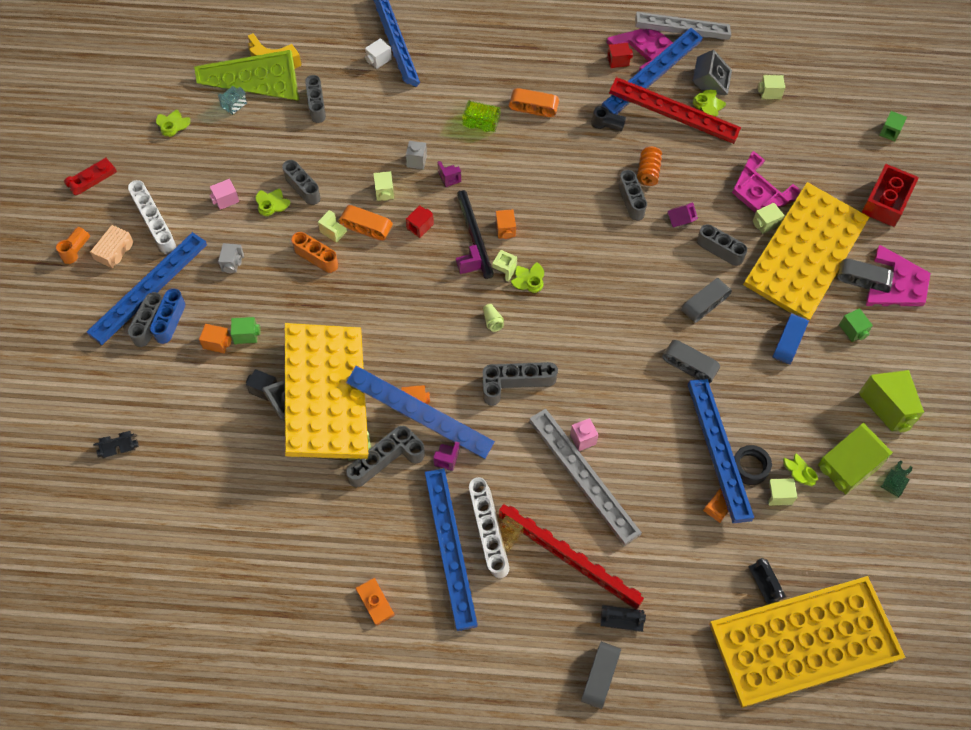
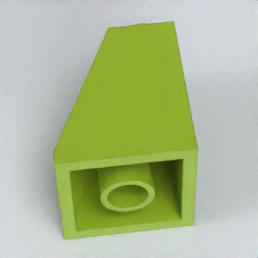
M909 370L873 374L859 392L861 398L891 431L907 432L911 430L924 413Z
M862 423L829 451L818 463V466L822 473L834 482L836 488L843 491L846 495L879 470L893 452Z

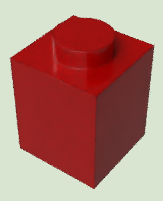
M628 42L608 45L607 59L610 68L630 65L633 51L629 48Z
M420 205L406 218L407 230L419 238L434 225L433 213Z

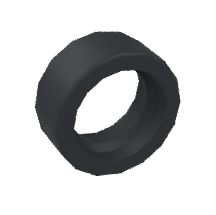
M746 445L736 452L734 459L744 484L758 485L768 477L772 468V460L767 451L756 445ZM743 456L756 457L763 465L762 472L758 475L745 472L740 466L741 458Z

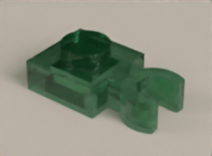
M902 460L895 465V470L891 469L881 485V488L898 498L902 495L910 480L906 476L913 469L910 466L907 470H903L901 468Z

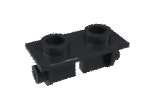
M131 431L119 433V437L111 439V436L98 439L99 442L94 443L93 446H99V449L96 450L98 458H106L117 455L116 447L118 446L121 453L136 450L139 447V443L133 437L138 435L135 433L131 434Z
M760 558L755 564L748 566L767 605L786 598L767 559Z
M602 605L600 626L643 632L646 620L645 610Z

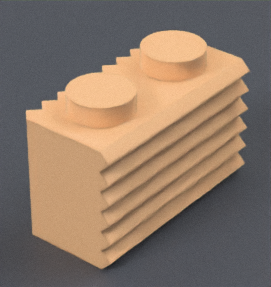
M111 225L90 253L95 261L114 268L121 261L125 252L130 250L133 240L129 232Z

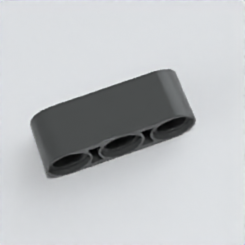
M310 75L305 79L310 116L313 122L321 123L326 119L321 81L317 75Z
M285 161L282 165L285 180L307 204H318L321 197L317 183L296 161Z
M624 170L621 172L618 188L629 216L633 220L639 221L645 216L647 201L636 174L631 170Z
M706 224L700 228L697 237V243L700 247L734 266L743 263L748 251L744 243L712 225Z
M843 259L840 263L837 278L843 283L869 290L872 288L887 293L891 290L894 273L889 269L853 259Z
M716 278L683 305L681 311L696 323L727 299L732 290L719 278Z
M157 292L149 293L145 297L129 326L128 334L137 347L146 346L153 336L150 327L162 301L161 295Z
M672 340L662 355L663 359L670 365L698 380L708 379L709 383L713 381L720 369V364L716 360L678 340Z
M602 641L600 642L581 702L599 709L603 708L621 648Z

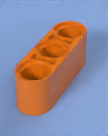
M516 88L512 91L509 107L518 112L554 117L557 112L559 98L553 94Z
M347 205L339 218V223L347 229L381 241L386 239L393 226V223L388 218L353 205Z
M297 232L293 234L291 240L297 255L325 272L332 273L338 269L337 255L334 250L306 233Z

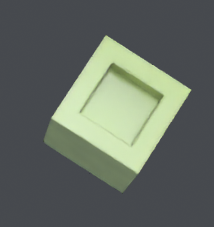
M330 210L318 221L320 233L336 243L347 232L346 227L336 222L335 213Z
M500 250L492 263V268L504 272L505 280L509 282L517 267V257Z
M794 478L771 479L769 481L771 497L768 500L769 506L793 505L798 498Z

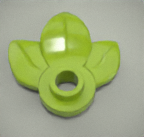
M705 90L703 93L697 94L693 99V105L696 108L712 116H718V111L722 110L726 103L716 98V90Z
M175 110L167 117L158 114L156 118V123L160 127L161 133L167 137L175 135L180 130H184L191 121L188 117L182 118L178 110Z
M276 189L269 194L260 190L256 195L258 211L263 216H270L275 212L284 211L291 202L289 199H283L281 189Z
M535 263L530 270L517 266L516 278L511 280V283L520 290L527 289L532 293L540 292L544 285L542 280L545 274L539 263Z
M797 453L794 454V461L783 458L784 466L791 472V476L796 481L808 486L816 484L818 480L817 473L808 467L807 463Z

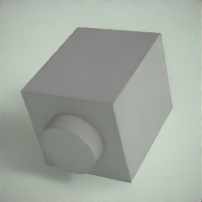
M409 141L406 151L407 167L424 170L427 158L426 143Z

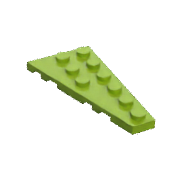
M291 50L194 66L196 82L200 85L299 101Z

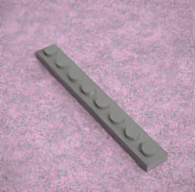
M547 409L532 416L529 422L623 546L639 537L642 532Z

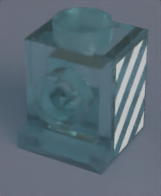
M232 86L224 94L218 95L221 107L232 115L247 104L246 93L240 87L235 88Z

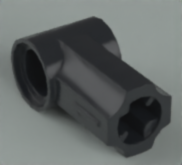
M598 106L594 109L591 124L596 129L607 127L622 132L626 117L610 113L606 107Z

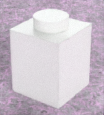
M382 39L365 48L366 61L376 69L392 60L391 47Z

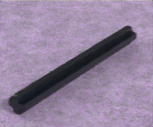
M459 190L457 192L458 200L473 245H477L483 276L485 279L493 278L494 273L467 192Z

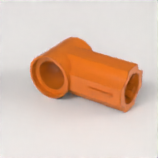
M75 228L66 240L57 243L56 250L65 264L74 263L78 259L77 253L90 238L89 233L83 228Z

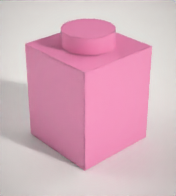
M230 179L210 186L212 194L209 196L213 204L217 203L220 210L239 202L237 192Z
M590 418L573 424L571 427L570 436L578 451L596 445L598 433Z

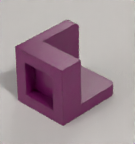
M441 161L437 162L438 173L445 187L461 182L459 166L451 165L444 168Z
M693 202L667 211L672 227L688 224L698 219Z
M477 245L469 246V255L456 258L460 274L481 270V258Z
M455 442L454 447L441 444L433 458L434 466L453 471L460 451V443Z

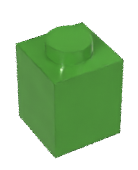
M891 111L879 136L895 142L907 117Z
M860 308L844 315L839 324L851 342L868 337L869 331L873 327Z
M255 317L231 318V337L234 344L257 343V335H260V324L256 323Z

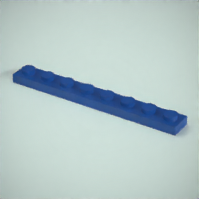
M373 0L403 81L406 84L417 87L420 81L389 0Z
M690 28L628 82L647 89L702 42L703 37ZM611 95L602 103V106L606 107L610 113L618 114L631 102Z
M192 232L87 331V334L103 345L138 312L143 300L149 293H158L207 246L206 241Z
M355 366L346 382L348 385L454 443L459 442L461 447L483 459H486L495 442L358 366Z
M708 379L691 380L688 383V388L732 524L752 522L754 515Z
M445 468L425 472V478L456 631L476 628L478 624Z

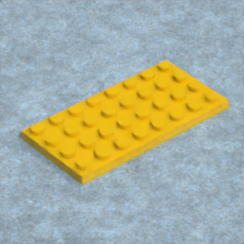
M807 182L743 285L786 311L810 320L836 276L841 261L847 257L869 217Z
M285 323V456L368 458L365 393L346 383L355 366L363 369L361 328Z
M868 576L717 619L709 623L741 708L905 658Z

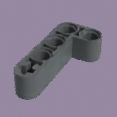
M551 362L487 365L483 369L484 402L490 406L497 405L501 399V388L553 386L557 381L558 368ZM489 375H494L495 377H494V378H489V377H487V376H489ZM494 392V393H496V394H495V395H489L488 393Z
M398 426L368 450L367 459H357L348 466L346 472L350 485L353 487L363 486L401 454L412 463L422 462L425 457L424 444L408 427ZM400 436H406V437H407V438L404 439V440H399V439H398ZM386 448L392 449L390 452H383ZM414 449L420 450L419 453H411ZM371 460L376 461L374 465L367 464Z

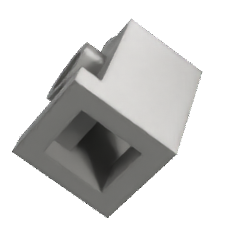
M223 243L218 260L223 272H237V268L241 265L242 258H244L242 246Z

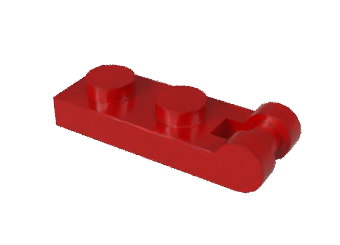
M104 158L75 176L65 178L64 184L70 188L73 195H79L117 173L112 163L107 158Z

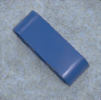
M178 289L166 291L150 327L155 340L160 344L168 343L171 340L185 308V301Z
M791 313L772 358L791 365L809 320Z

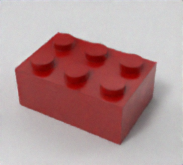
M885 164L861 213L895 227L919 177Z

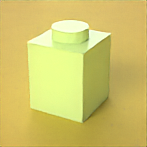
M763 75L762 81L758 84V92L761 93V99L782 98L785 90L783 75Z
M391 171L374 173L377 201L394 199Z
M772 203L757 210L753 222L755 227L764 234L779 227L784 214L775 203Z

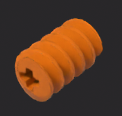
M650 146L641 151L637 179L645 186H655L658 184L662 161L661 155L663 153L657 147Z

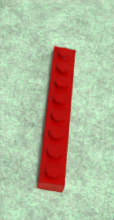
M618 77L615 78L609 91L611 95L733 144L741 130L740 126Z
M505 504L501 506L498 516L500 519L633 609H639L644 597L641 596L637 589L627 587L619 577L609 575L601 565H594L588 561L587 556L583 553L575 552L568 543L554 538L549 530H542L536 526V523L531 518L521 516L519 511L513 506L508 507Z

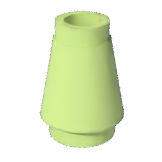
M492 304L485 305L483 312L487 328L492 332L501 330L504 327L503 317Z

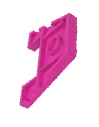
M638 29L607 38L606 42L608 45L628 42L629 45L649 61L639 67V71L673 43L660 31L652 29Z
M753 151L732 193L755 213L757 210L772 203H775L779 208L794 202L801 190L794 184L783 193L777 190L756 172L764 164L765 160Z
M879 245L874 262L893 267L892 286L888 293L870 288L866 306H873L874 304H881L882 306H889L890 304L924 306L931 273Z

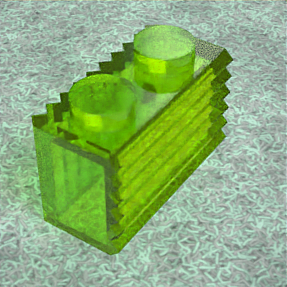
M469 100L462 116L463 125L468 128L482 129L485 132H496L501 108Z

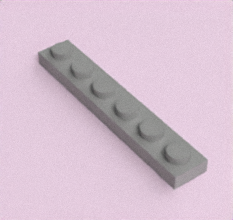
M636 12L635 25L641 29L684 34L692 28L702 37L730 40L731 37L730 24Z

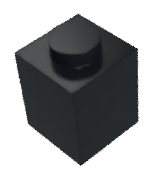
M255 369L252 375L250 374L247 377L246 387L249 394L269 401L263 392V387L278 382L276 377Z

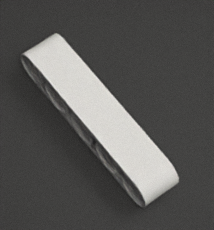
M140 180L132 181L128 189L134 203L160 251L163 254H170L176 248L171 232L144 183Z
M474 478L469 484V491L487 566L495 577L503 578L509 572V563L491 490L483 478ZM483 486L484 489L477 493L476 489ZM489 505L486 511H480L482 506ZM493 524L491 530H485L486 525ZM498 543V547L495 550H489L491 544ZM496 563H503L501 569L494 570Z

